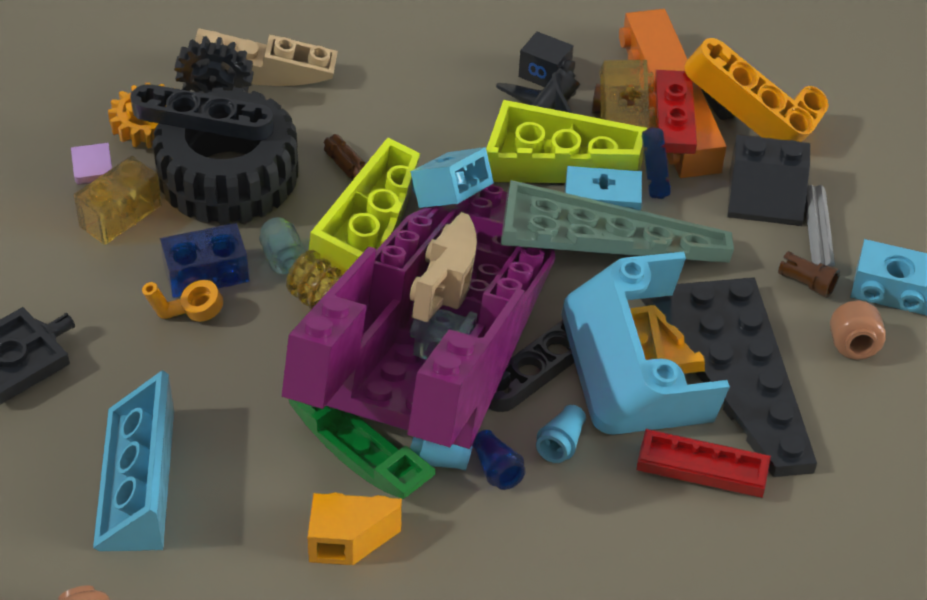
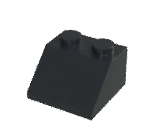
M736 134L730 165L727 217L802 226L810 172V143Z

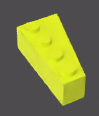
M503 100L486 148L493 181L510 182L512 180L521 183H566L567 166L640 171L644 158L647 128Z
M387 138L310 232L307 262L340 279L368 247H373L377 250L402 221L412 193L410 171L418 168L420 153Z

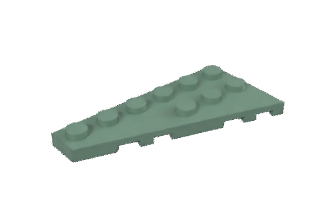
M510 181L501 245L636 256L684 252L688 260L730 263L734 251L732 232L517 181Z

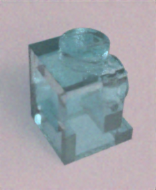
M438 309L428 322L414 318L410 329V337L415 338L413 355L427 359L449 329L470 335L476 326L477 313L469 312L467 317L448 310Z

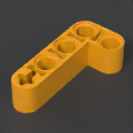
M707 38L703 41L684 65L687 76L695 84L762 138L802 142L814 131L829 106L826 95L814 86L804 87L792 99L726 44L715 38Z

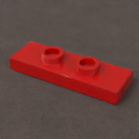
M656 70L655 96L658 152L695 154L697 138L693 81L687 76L685 71Z
M645 429L636 470L763 498L771 456Z

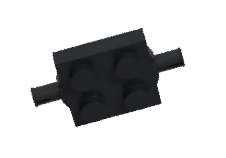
M22 307L0 319V405L70 364L68 353L56 342V337L75 328V323L68 313H64V315L46 324L33 318Z

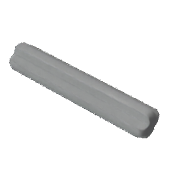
M809 185L805 208L811 259L817 265L822 263L833 267L835 259L826 190L821 185L816 187Z

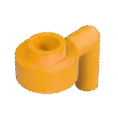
M199 280L191 283L184 289L180 299L169 302L155 282H148L142 288V293L158 317L162 319L186 313L190 319L203 322L215 317L223 307V296L217 286L209 280Z

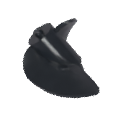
M559 68L552 74V78L543 90L509 83H497L496 88L529 105L572 113L567 102L576 95V91L581 84L574 79L576 75L572 71L565 72Z

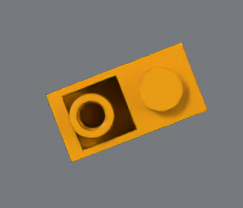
M336 492L329 494L313 493L307 536L309 563L354 565L401 532L402 499L389 498L382 495L367 497L344 495Z

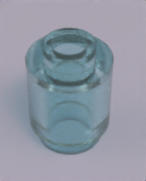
M273 218L263 224L260 230L259 241L271 269L278 274H291L298 271L307 260V252L295 226L284 218Z

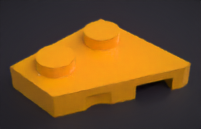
M655 305L630 308L646 360L660 358L671 360L682 369L684 374L705 371L704 356L700 352L694 353L685 343L684 335L675 326L670 325L666 321V316Z

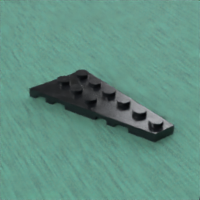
M755 277L681 283L676 285L673 296L641 299L645 306L655 305L666 316V321L670 325L675 326L684 335L685 343L694 353L700 352L704 356L705 371L695 372L703 383L728 380L730 388L723 401V410L730 420L735 419L747 434L746 441L754 452L771 456L768 469L773 477L815 473L817 461Z

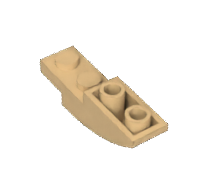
M198 28L195 41L199 44L202 43L203 36H207L210 42L216 43V39L221 37L224 45L228 46L231 42H235V51L245 50L247 52L246 60L253 61L252 71L254 75L252 85L297 86L318 83L333 78L338 53L336 50L270 34L266 45Z
M461 212L451 224L445 225L441 235L436 240L432 239L425 255V261L430 264L427 271L421 277L415 278L410 291V300L414 301L412 318L428 322L442 305L458 309L465 300L470 288L477 245L475 227L469 214Z

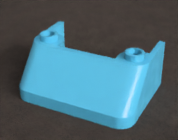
M684 252L621 258L569 293L564 300L561 316L593 425L603 433L615 435L645 431V429L656 430L713 423L716 420L730 388L728 380L687 385L682 369L673 361L661 358L646 360L627 301L673 296L686 260Z

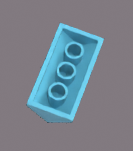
M163 370L108 409L93 548L98 551L163 550L174 421V406L169 374Z

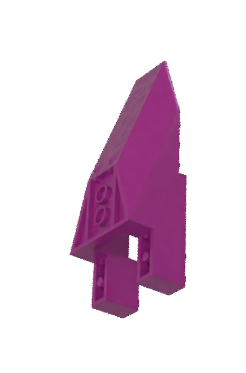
M494 184L458 204L426 207L408 215L377 250L376 248L368 247L288 335L281 397L321 409L329 406L408 430L407 435L449 448L454 444L470 449L554 263L555 250L501 245L507 192ZM461 212L469 214L475 227L477 245L470 288L465 300L458 309L442 305L428 322L412 318L414 301L410 300V291L415 278L421 277L427 271L430 264L425 261L430 241L432 239L436 240L441 235L445 225L451 224Z

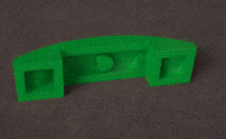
M289 399V404L324 446L353 472L378 489L395 497L405 499L436 475L435 468L405 445L398 450L357 415L329 406L321 409Z

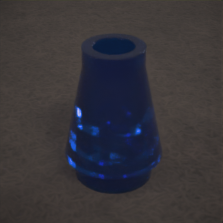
M483 430L476 434L472 446L478 455L488 483L501 490L511 489L518 485L526 472L522 455L496 437L491 430Z

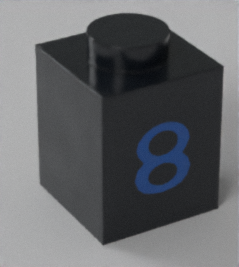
M536 31L520 50L518 77L545 87L552 78V74L559 68L565 72L569 70L574 72L575 61L572 60L574 45Z

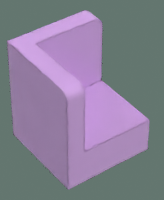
M109 143L71 147L74 179L77 185L106 181L109 200L117 199Z

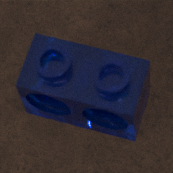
M237 223L160 238L163 264L173 298L180 297L188 285L199 280H209L217 288L250 282L247 253Z

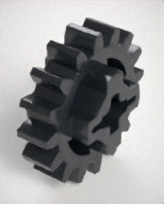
M203 36L201 44L192 39L189 42L188 48L181 47L174 68L177 71L175 79L176 82H183L182 90L186 91L192 90L194 92L203 91L204 93L212 92L213 88L233 91L234 87L243 88L248 93L254 75L252 71L253 61L246 60L247 52L245 50L235 51V42H231L226 46L223 44L221 37H218L216 43L210 42L207 36Z

